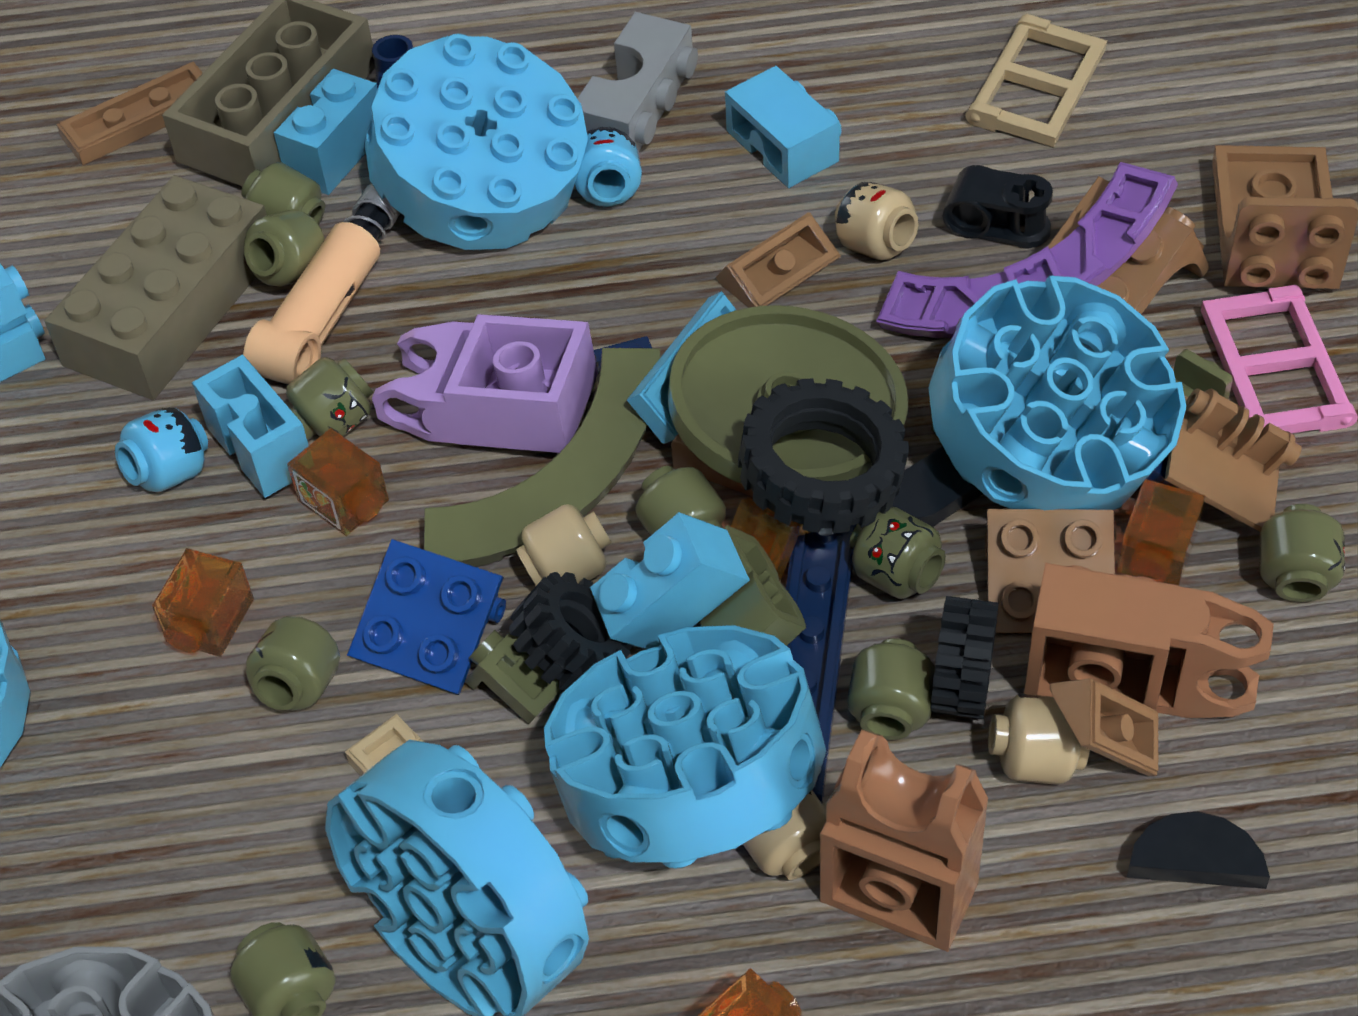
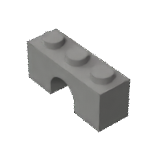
M634 12L614 42L617 80L592 76L577 99L582 105L587 132L599 127L616 128L625 132L634 141L639 153L644 144L648 145L652 141L657 122L664 111L672 109L676 100L677 90L684 79L692 77L697 65L698 52L696 48L692 47L691 25Z

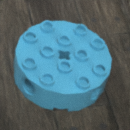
M453 34L409 49L383 74L371 107L372 119L366 135L365 151L369 180L382 199L386 197L390 205L405 216L404 223L420 235L464 250L507 249L527 241L530 234L544 229L549 223L553 224L567 209L586 149L588 136L582 105L559 72L521 44L505 43L490 37Z
M1048 276L1045 282L1025 281L1019 284L1017 279L993 286L964 313L957 325L953 338L942 348L928 387L933 429L961 477L977 487L991 501L1009 509H1041L1044 511L1056 509L1116 510L1121 508L1177 445L1186 411V401L1182 382H1176L1174 371L1165 358L1169 348L1156 327L1120 296L1076 277Z
M735 625L686 627L657 635L661 646L640 651L627 659L622 651L619 650L595 663L560 695L544 727L545 748L549 756L550 772L569 822L592 848L602 851L610 858H621L629 862H662L663 865L669 868H682L692 864L697 858L737 848L759 834L781 828L789 822L792 817V810L814 788L826 755V748L804 668L793 660L790 648L773 635Z
M408 740L391 751L328 801L325 830L336 866L351 893H367L371 902L384 917L374 927L392 951L432 990L465 1013L472 1016H493L496 1012H500L503 1016H524L581 964L589 942L583 907L588 904L586 890L577 878L565 870L555 850L532 822L534 811L527 798L511 785H505L500 788L479 768L472 755L461 746L453 745L446 749L437 744Z

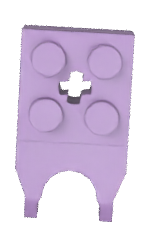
M477 314L474 323L447 322L414 328L401 335L397 345L402 353L403 366L415 371L418 375L397 378L378 387L372 396V401L379 420L427 441L560 453L577 431L598 375L588 322ZM414 344H423L433 348L436 351V359L427 360L418 356L412 346ZM387 399H400L418 407L419 410L413 414L401 413L391 407Z

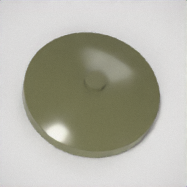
M773 305L749 307L726 313L705 323L693 332L681 345L673 361L668 389V407L673 425L686 446L710 468L729 479L741 483L740 475L742 468H738V456L744 421L747 413H752L755 401L762 395L768 398L772 388L784 383L788 387L795 386L797 380L813 378L814 383L822 384L826 383V379L842 381V387L853 390L855 386H858L870 392L869 398L876 403L880 400L885 402L892 409L891 417L893 420L900 419L903 426L905 425L908 412V393L902 373L893 358L875 339L861 329L823 312L794 306ZM822 429L798 430L781 437L773 445L774 451L785 465L803 476L822 481L849 480L866 473L872 467L871 459L858 444L841 434Z

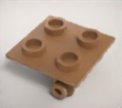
M1196 388L1189 397L1185 396L1186 411L1177 445L1168 455L1165 480L1179 487L1185 493L1203 500L1230 515L1233 519L1261 532L1263 524L1275 515L1280 465L1283 463L1288 467L1292 466L1299 458L1302 446L1295 442V435L1289 431H1284L1270 422L1264 427L1265 420L1262 416L1255 414L1248 419L1249 409L1244 406L1238 407L1234 402L1219 395L1217 391L1208 389L1204 392Z
M987 509L985 558H987L988 601L999 603L995 633L1032 634L1045 563L1062 566L1078 565L1092 571L1115 574L1113 510L1056 509L1044 511L1041 509Z

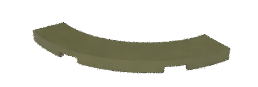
M602 348L600 377L592 405L581 427L564 449L536 474L496 495L470 503L425 508L424 550L474 567L503 560L504 555L517 552L516 549L524 545L522 541L523 529L565 504L573 505L580 511L582 516L591 511L624 474L631 464L648 425L628 403L627 399L660 359V348Z

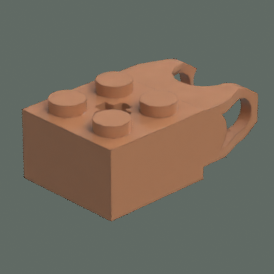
M1045 563L1033 624L1024 694L1053 697L1050 691V684L1092 678L1156 710L1157 713L1183 718L1234 717L1252 711L1255 708L1259 674L1248 666L1269 659L1274 623L1255 609L1214 592L1157 582L1148 577H1127L1092 571L1078 565L1062 566ZM1241 624L1255 631L1259 637V642L1250 648H1238L1221 641L1220 632L1226 626ZM1219 675L1235 677L1243 684L1245 693L1236 699L1219 697L1210 689L1208 679L1210 676Z
M861 730L848 755L835 788L826 803V823L820 833V902L949 952L979 880L988 797L976 774V770L956 764L953 772L945 776H932L920 773L898 760L891 752L888 741L882 735L868 730Z

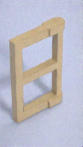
M1030 14L1022 15L1014 33L978 96L965 114L966 120L971 125L993 132L999 130L1054 147L1106 50L1107 40L1050 24L1051 21ZM1027 39L1085 55L1072 80L1014 63ZM1004 80L1011 81L1063 98L1049 124L991 106L990 104Z

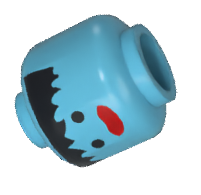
M599 127L589 130L587 132L588 142L575 181L576 190L586 201L597 206L612 207L622 204L635 194L641 183L642 168L636 144L625 132L616 128Z
M165 407L128 422L122 428L120 442L115 445V457L120 471L129 483L134 486L139 485L149 492H162L194 478L202 471L205 460L204 451L208 448V438L204 428L196 419H189L185 413L177 408Z

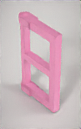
M1290 285L1269 288L1268 292L1202 301V316L1223 368L1233 378L1231 387L1238 405L1249 409L1248 419L1258 414L1265 420L1264 427L1270 422L1290 433L1343 429L1357 422V413L1347 398L1299 286ZM1290 312L1305 347L1246 356L1239 355L1225 320ZM1314 367L1330 405L1270 414L1263 413L1248 376Z

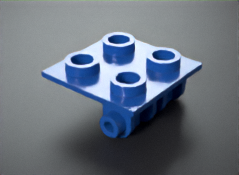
M391 539L347 655L460 695L472 663L469 657L477 649L486 624L489 621L498 623L504 615L506 600L498 597V591L504 577Z

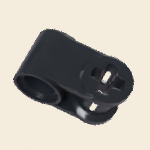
M971 165L965 167L958 174L942 214L943 221L950 231L965 238L996 241L1018 248L1038 247L1045 243L1051 234V222L1046 216V208L1052 202L1053 188L1045 178L1034 174H1017L994 170L982 165ZM1032 190L1034 191V197L1029 201V191ZM1025 221V232H1021L1020 226Z

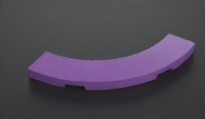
M1120 162L1110 183L1097 202L1077 222L1079 226L1068 237L1051 249L1047 246L1024 260L1004 267L1003 272L970 279L968 276L930 277L898 271L876 322L882 329L907 335L953 338L959 319L993 286L1017 279L1018 284L1025 281L1045 282L1048 276L1076 277L1098 286L1124 264L1148 237L1165 212L1178 186L1175 176Z

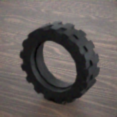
M809 378L797 380L796 385L788 387L786 383L778 385L771 389V394L768 398L762 395L755 401L752 413H747L744 421L738 456V468H742L740 479L744 489L752 490V500L763 511L769 508L775 512L774 518L787 525H790L791 521L803 524L802 530L819 533L820 528H832V533L848 532L851 525L858 523L861 528L875 522L878 512L885 514L893 505L895 495L898 496L909 453L908 441H903L906 432L900 419L893 420L891 417L892 409L882 400L876 403L870 399V392L858 386H855L853 390L842 387L843 382L838 380L826 379V383L822 384L814 383V379ZM822 429L841 434L858 444L871 459L872 467L866 473L849 480L822 481L803 476L785 465L774 451L773 445L781 437L798 430Z

